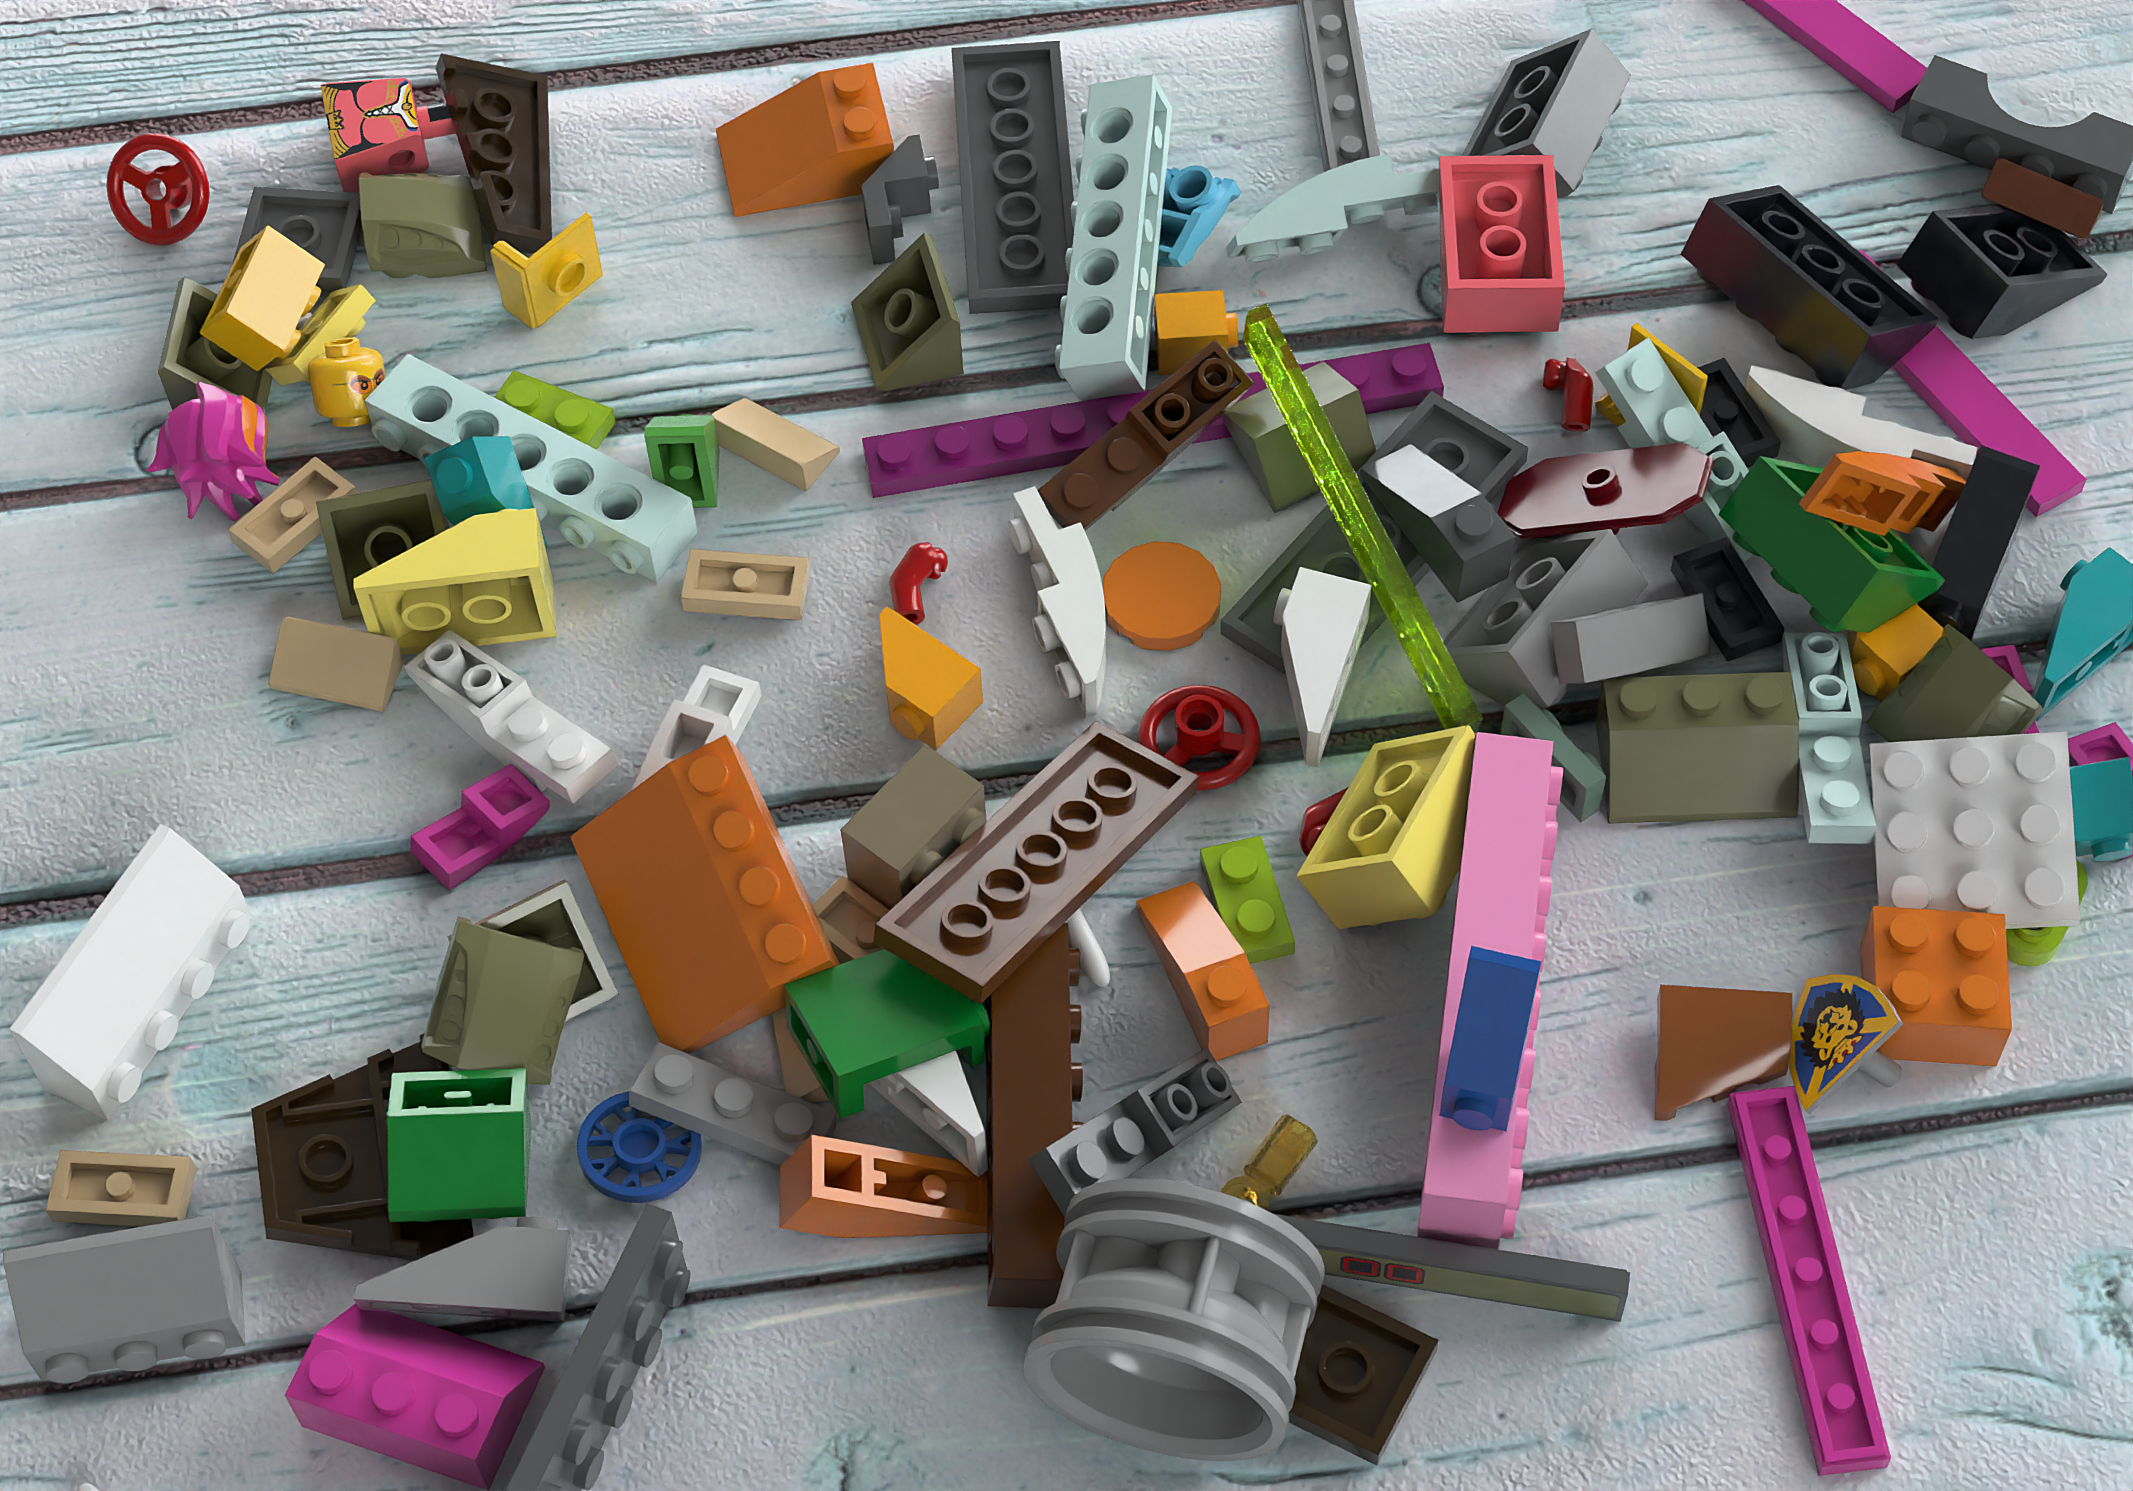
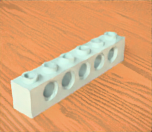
M1154 74L1090 84L1088 108H1084L1081 113L1084 144L1083 153L1079 154L1076 158L1079 190L1078 199L1071 204V221L1074 228L1072 248L1067 249L1065 256L1069 282L1067 295L1063 296L1060 302V314L1064 325L1062 344H1058L1055 349L1057 372L1060 378L1066 379L1079 400L1145 392L1172 106Z
M409 354L398 363L365 400L372 424V433L375 438L392 451H399L401 449L420 459L425 466L424 457L469 437L509 436L533 506L536 508L539 523L541 522L562 533L571 544L578 548L586 549L589 547L610 558L614 565L626 573L635 574L637 572L657 583L698 533L690 497Z

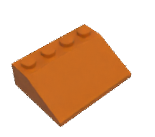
M727 735L669 762L570 836L662 1044L690 1054L785 1007L784 984L840 965L743 754Z

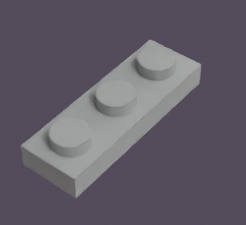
M659 1042L629 1090V1106L779 1166L811 1135L830 1138L836 1128V1112Z

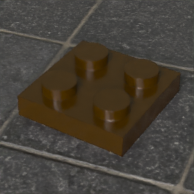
M1322 1284L1321 1291L1317 1296V1307L1313 1322L1306 1329L1294 1378L1296 1394L1293 1406L1288 1413L1289 1423L1377 1466L1437 1352L1439 1340Z

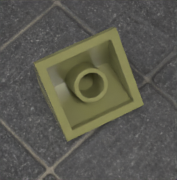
M923 233L851 302L876 388L882 391H890L964 374L960 321L933 238Z
M183 277L178 282L158 369L159 377L172 410L187 401L198 399L195 386L199 381L218 387L235 396L243 395L260 406L265 415L272 376L265 369L271 362L259 371H256L201 335L199 332L218 294L187 277Z
M1324 361L1233 404L1221 416L1274 513L1354 476L1376 452L1359 390Z
M431 479L316 501L342 619L362 616L354 591V578L450 528L448 519L441 510Z
M565 879L474 923L492 930L567 949L574 947L584 951L585 955L581 973L565 1021L619 995L570 886ZM452 934L449 935V936H447L449 943H450V939H451Z

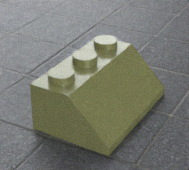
M1790 672L1620 677L1602 680L1595 721L1601 767L1606 776L1604 793L1608 824L1794 818L1797 816L1799 722Z

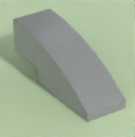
M1703 593L1599 611L1587 616L1550 622L1559 684L1589 683L1687 661L1711 653Z

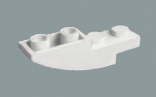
M1751 365L1745 387L1746 391L1781 441L1780 447L1807 465L1825 468L1833 456L1839 453L1855 451L1887 453L1924 461L1956 471L1967 481L1978 447L1958 442L1949 437H1939L1903 427L1891 421L1864 416L1862 413L1867 397L1847 392L1838 387H1828L1792 377L1784 372L1771 371Z
M1033 486L1013 494L1014 519L1008 521V529L1019 554L1027 552L1033 563L1031 565V574L1037 589L1038 617L1032 618L1035 638L1044 653L1052 650L1058 662L1055 665V671L1063 694L1067 699L1076 697L1087 718L1098 713L1104 689L1107 662L1105 599L1101 576L1092 546L1081 522L1058 530L1038 490Z
M450 629L404 666L410 678L461 729L504 766L512 764L541 793L548 787L574 804L618 766L610 747L533 697L524 678Z
M703 664L683 702L676 699L673 700L650 746L632 790L669 762L724 735H727L733 744L736 745L761 698L759 682Z

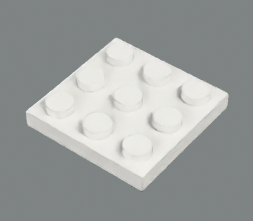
M2067 731L1870 743L1873 813L1876 824L1875 851L1878 906L2005 914L2006 929L2080 925Z

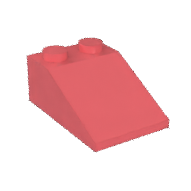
M1440 156V278L1443 333L1558 332L1565 283L1554 156Z

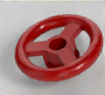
M147 133L132 138L116 152L107 173L106 190L110 208L119 224L138 240L154 245H170L180 242L199 227L206 215L210 192L205 168L196 153L188 145L175 137L161 133ZM149 150H162L172 154L179 160L175 165L161 166L154 171L148 172L131 164L136 156ZM124 181L141 190L142 197L150 204L152 227L138 220L129 209L124 196ZM161 181L166 187L165 196L162 195L160 190ZM191 203L185 217L171 227L170 210L182 209Z
M1210 685L1182 686L1161 695L1145 711L1138 729V743L1162 756L1156 743L1157 728L1161 720L1176 708L1175 731L1177 734V744L1164 754L1163 757L1181 767L1194 755H1205L1211 751L1236 755L1232 761L1219 769L1209 772H1193L1199 776L1196 791L1218 789L1233 783L1250 769L1258 755L1261 734L1255 714L1241 698L1225 689ZM1223 709L1237 720L1242 735L1224 731Z

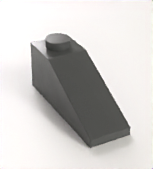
M1411 444L1360 468L1362 479L1457 603L1508 578L1516 536L1484 495Z

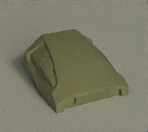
M367 172L360 174L358 179L361 222L371 272L382 271L392 278H407L417 274L432 279L487 271L480 208L470 177L422 173L375 176Z
M1947 624L1943 628L1941 637L1928 651L1923 660L1876 707L1866 723L1888 742L2024 734L2044 710L2014 678L1967 637Z
M458 916L439 974L430 1016L421 1047L423 1053L465 1070L526 1068L528 1084L550 1085L552 1067L561 1032L581 973L585 955L584 951L574 947L567 949L492 930L471 923L470 919Z

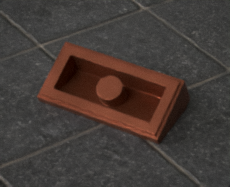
M2003 158L1996 160L1981 192V196L1989 201L2080 239L2088 238L2100 217L2104 205L2102 199Z

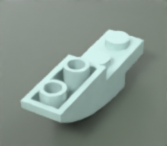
M1389 153L1360 159L1330 169L1300 183L1277 197L1255 214L1227 245L1228 258L1245 255L1247 263H1257L1278 257V250L1299 247L1301 254L1319 253L1332 249L1334 247L1333 241H1337L1348 229L1346 217L1350 216L1352 224H1361L1383 218V211L1404 208L1405 215H1418L1434 211L1438 208L1437 202H1439V168L1394 175Z
M1648 337L1595 372L1626 420L1617 429L1630 448L1686 443L1713 458L1714 465L1703 501L1684 511L1683 514L1712 542L1727 537L1741 560L1745 562L1753 554L1744 550L1734 541L1732 535L1735 530L1718 514L1749 470L1724 431L1714 437L1711 435Z
M1784 633L1783 672L1791 673L1799 722L1797 816H1804L1808 843L1872 844L1876 824L1859 740L1862 715L1846 633Z

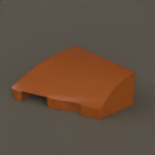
M1660 984L1657 996L1658 1055L1655 1063V1120L1667 1121L1675 1118L1677 1109L1709 1097L1713 1103L1728 1098L1730 1093H1735L1739 1087L1745 1084L1754 1083L1762 1085L1786 1076L1789 1068L1791 1048L1792 993Z

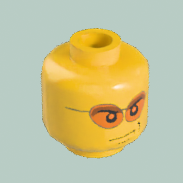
M341 338L326 342L324 344L325 352L314 357L308 364L312 397L317 413L323 417L330 418L332 425L337 427H351L371 423L365 400L386 378L381 354L377 350L360 347L358 338Z

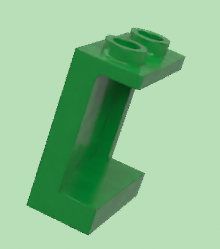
M886 949L784 984L787 1028L840 1119L864 1110L863 1085L958 1049L961 1050L971 1067L984 1063V1037L990 1035V1023L983 1005L970 1000L967 996Z

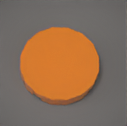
M1153 541L1132 547L1117 557L1104 575L1105 617L1109 627L1118 635L1120 631L1124 636L1131 638V644L1145 650L1171 651L1192 645L1203 637V631L1209 628L1212 622L1214 625L1220 615L1221 582L1214 565L1199 551L1180 543Z

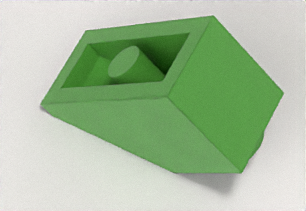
M681 414L678 416L654 417L645 427L644 434L652 478L690 497L693 508L717 507L720 449L714 415L696 416Z

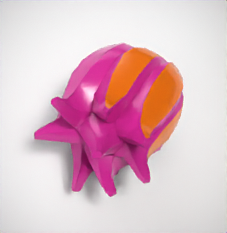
M198 381L195 386L198 399L187 401L169 412L165 423L161 426L157 440L156 455L151 465L147 468V472L171 468L187 498L189 519L194 517L205 496L230 520L235 522L238 520L239 514L233 506L231 493L247 499L256 506L263 498L256 488L255 480L275 486L279 485L280 477L272 473L266 466L269 423L261 407L243 395L235 396L218 387Z

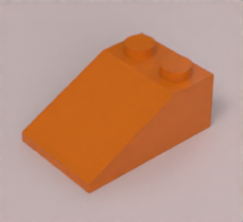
M873 62L817 72L716 128L734 217L861 195L863 183L894 152L893 139Z

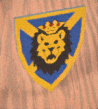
M1829 974L1808 978L1797 1004L1792 1023L1789 1070L1804 1110L1809 1114L1857 1068L1885 1087L1895 1085L1902 1075V1067L1877 1049L1903 1023L1893 1004L1875 985L1857 976Z

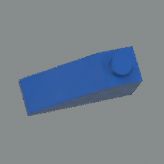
M1471 946L1446 1070L1439 1116L1451 1118L1460 1126L1471 1130L1484 1131L1493 1128L1507 1132L1525 1053L1541 961Z

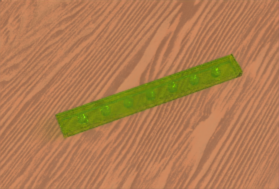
M1267 303L1249 310L1245 320L1243 340L1444 729L1469 725L1476 734L1483 717Z

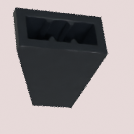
M1981 445L1932 564V568L1945 581L1937 591L1918 602V606L1943 628L1949 624L1972 641L2016 539L2040 465Z

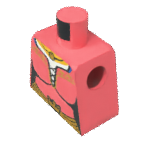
M406 78L320 84L334 161L343 192L359 193L358 178L363 172H367L372 176L425 172L429 167L424 140L456 134L447 103L441 102L417 107L411 82Z

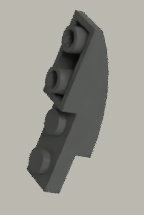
M1206 1047L1028 1160L1065 1217L1071 1199L1082 1189L1103 1181L1126 1179L1241 1104L1242 1101L1233 1089L1226 1071L1218 1065Z

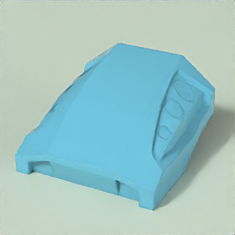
M1198 165L1189 166L1180 171L1175 167L1172 169L1166 168L1157 266L1183 267L1192 260L1196 250L1211 234L1229 204L1240 196L1241 191L1235 180L1224 178L1222 181L1219 177L1214 179L1207 168Z

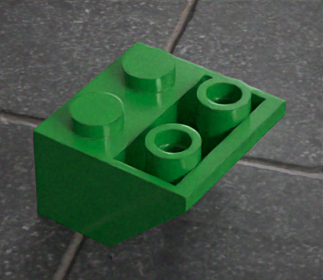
M526 1068L392 1073L387 1116L389 1221L430 1222L434 1220L526 1217L532 1130Z

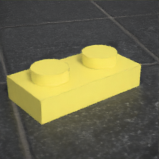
M361 284L332 291L299 329L301 336L292 352L284 360L276 357L265 370L280 386L300 381L310 383L308 374L309 362L317 355L325 352L324 344L326 342L341 338H353L366 323L362 316L376 300Z

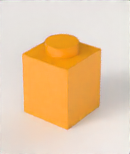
M1223 290L1154 294V332L1159 375H1172L1213 340H1216L1227 353L1228 348L1238 347L1236 312L1226 313Z

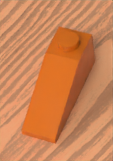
M1192 881L1137 900L1136 908L1201 1050L1207 1047L1214 1059L1218 1061L1268 1043L1270 1005L1245 952L1198 884Z
M811 1135L779 1167V1228L837 1238L987 1233V1171L980 1177H977L958 1160Z

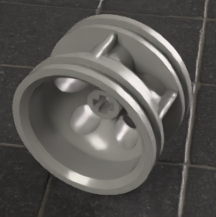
M1128 1178L1103 1181L1078 1192L1070 1201L1065 1216V1228L1062 1230L1057 1244V1260L1064 1272L1055 1304L1047 1307L1038 1315L1032 1331V1343L1027 1349L1023 1362V1375L1031 1390L1050 1408L1074 1423L1120 1443L1156 1453L1196 1460L1237 1461L1257 1458L1277 1449L1284 1441L1289 1422L1288 1413L1293 1406L1296 1394L1294 1378L1306 1329L1311 1325L1315 1316L1317 1296L1321 1291L1325 1275L1322 1257L1315 1246L1292 1225L1265 1209L1237 1197L1197 1185L1160 1179Z

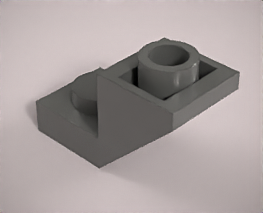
M920 134L908 136L862 185L865 223L874 265L896 260L894 238L904 237L901 217L931 213L929 190L939 189L938 172L934 155L924 157Z

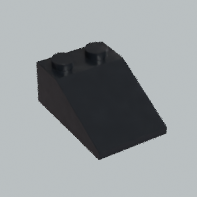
M2001 205L1932 211L1896 264L1911 279V286L1914 291L1923 298L1933 301L1949 317V325L1957 333L1970 339L2006 335L2101 284L2108 275L2063 231Z

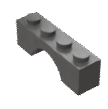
M1934 55L1910 99L1901 134L1902 138L1990 170L1993 169L1997 159L2003 158L2102 199L2104 203L2102 211L2110 214L2113 213L2133 173L2132 125L2096 112L2091 113L2076 123L2066 126L2043 127L2025 123L2006 113L1995 102L1988 88L1987 73Z

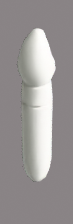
M1079 908L1064 922L1068 923V940L1072 948H1079L1080 965L1088 978L1094 984L1103 988L1109 985L1111 979L1110 969L1089 924Z

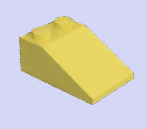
M536 508L523 510L504 509L496 513L474 515L354 578V591L368 632L395 638L398 641L402 655L421 653L449 629L474 646L557 637L553 575Z
M1469 725L1375 743L1296 875L1337 929L1364 925L1374 926L1380 923L1412 918L1422 919L1434 915L1445 902L1446 893L1460 869L1476 735Z

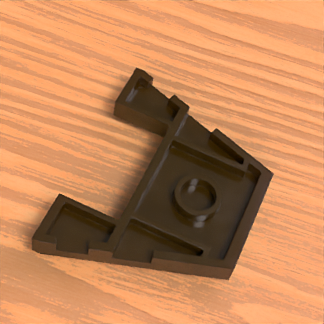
M425 1033L419 1035L420 1042L395 1053H392L390 1049L367 1058V1065L340 1077L332 1079L329 1074L251 1108L266 1239L415 1261L474 1237L471 1219L434 1220L430 1222L389 1221L388 1134L383 1101L390 1098L392 1073L449 1071L448 1063L423 1053L421 1044Z

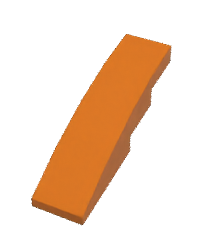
M1855 451L1839 453L1833 456L1798 504L1807 512L1885 536L1890 528L1910 534L1915 526L1934 532L1959 500L1966 481L1956 471L1916 459L1875 452Z

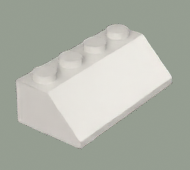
M162 824L157 827L9 1029L45 1091L108 1121L119 1105L127 1102L135 1094L145 1068L158 1050L165 1049L171 1043L177 1032L179 1020L194 999L201 998L207 992L213 981L215 969L230 948H236L243 941L252 919L251 912L239 885L169 827Z

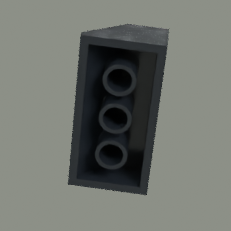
M1780 185L1709 198L1680 253L1697 269V274L1700 278L1720 288L1736 302V308L1743 315L1758 321L1775 336L1776 343L1782 349L1797 355L1815 371L1816 378L1828 387L1848 390L1874 383L1927 336L1940 320Z

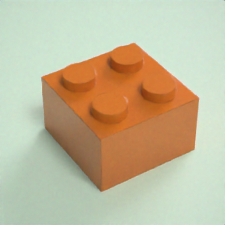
M1873 906L1860 943L1861 979L1875 985L1893 1004L1903 1023L1877 1050L1892 1060L1997 1066L2012 1031L2005 914Z

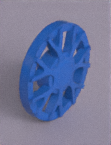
M629 1091L609 1097L588 1114L579 1130L577 1154L579 1165L585 1178L596 1190L607 1197L629 1203L656 1201L678 1191L690 1180L699 1165L702 1153L701 1134L687 1129V1133L674 1139L666 1140L663 1130L674 1123L656 1117L655 1121L636 1118L638 1109L631 1107L630 1113H625L622 1108L630 1107ZM612 1113L623 1122L614 1134L600 1124L604 1118ZM595 1130L600 1136H591V1135H592L593 1131ZM691 1141V1147L685 1146V1144ZM588 1146L613 1147L614 1156L589 1159ZM666 1153L688 1157L680 1169L663 1163ZM618 1167L630 1172L621 1185L606 1179ZM653 1170L656 1171L661 1179V1183L642 1187L639 1175Z

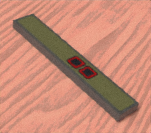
M1274 1214L1296 1228L1315 1246L1322 1257L1325 1275L1621 1322L1630 1281V1272H1627L1625 1269Z

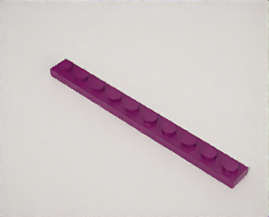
M1430 343L1323 360L1359 390L1365 414L1418 406L1431 391L1443 397L1444 385ZM1323 361L1246 373L1254 384L1237 402ZM1154 389L1145 390V392L1109 396L862 438L863 453L872 496L876 498L1068 465L1122 421L1128 411ZM1220 417L1191 444L1232 436Z

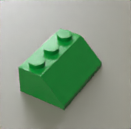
M1759 456L1718 515L1735 530L1732 537L1740 547L1753 555L1762 557L1773 568L1770 574L1780 586L1792 593L1800 594L1812 606L1809 613L1820 625L1836 633H1839L1842 629L1870 633L1937 591L1944 583L1945 579L1891 528L1885 536L1805 511L1798 503L1824 468Z

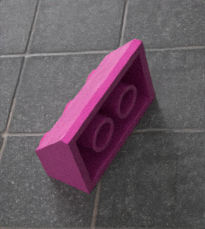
M355 1303L315 1333L285 1393V1397L300 1425L304 1428L489 1491L545 1370L543 1362L390 1311L359 1309Z

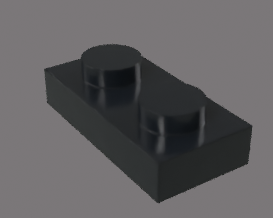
M1722 358L1697 367L1708 376L1700 418L1711 435L1714 437L1724 431L1747 468L1753 466L1759 456L1772 459L1778 457L1781 441L1726 359Z
M1727 537L1673 556L1670 571L1685 595L1703 593L1708 632L1727 662L1782 641L1785 630L1784 626Z

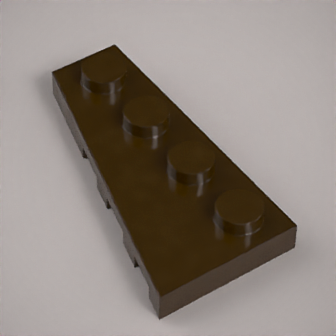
M441 53L435 69L491 245L496 244L498 241H505L516 250L535 253L552 240L548 76Z

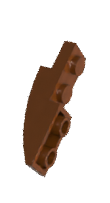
M1213 340L1133 406L1122 421L1038 489L1050 515L1062 528L1081 522L1084 531H1086L1110 510H1116L1165 468L1253 386L1254 382L1216 340Z

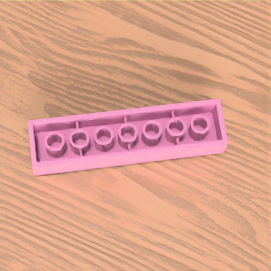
M1476 732L1417 1237L1492 1249L1499 1248L1500 1238L1513 1240L1516 1213L1519 1210L1523 1181L1521 1161L1526 1144L1529 1120L1527 1101L1534 1069L1535 1049H1533V1041L1539 1017L1541 999L1539 981L1540 972L1543 970L1547 933H1544L1551 897L1552 877H1550L1551 861L1554 859L1558 822L1555 820L1563 777L1562 767L1551 766L1554 741ZM1471 946L1541 961L1525 1053L1507 1132L1493 1128L1484 1131L1471 1130L1460 1126L1451 1118L1439 1116L1446 1070Z

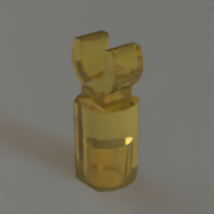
M1282 1115L1244 1166L1245 1176L1235 1177L1228 1181L1221 1192L1239 1199H1247L1256 1206L1270 1212L1271 1196H1280L1318 1143L1315 1133L1310 1127L1290 1115Z

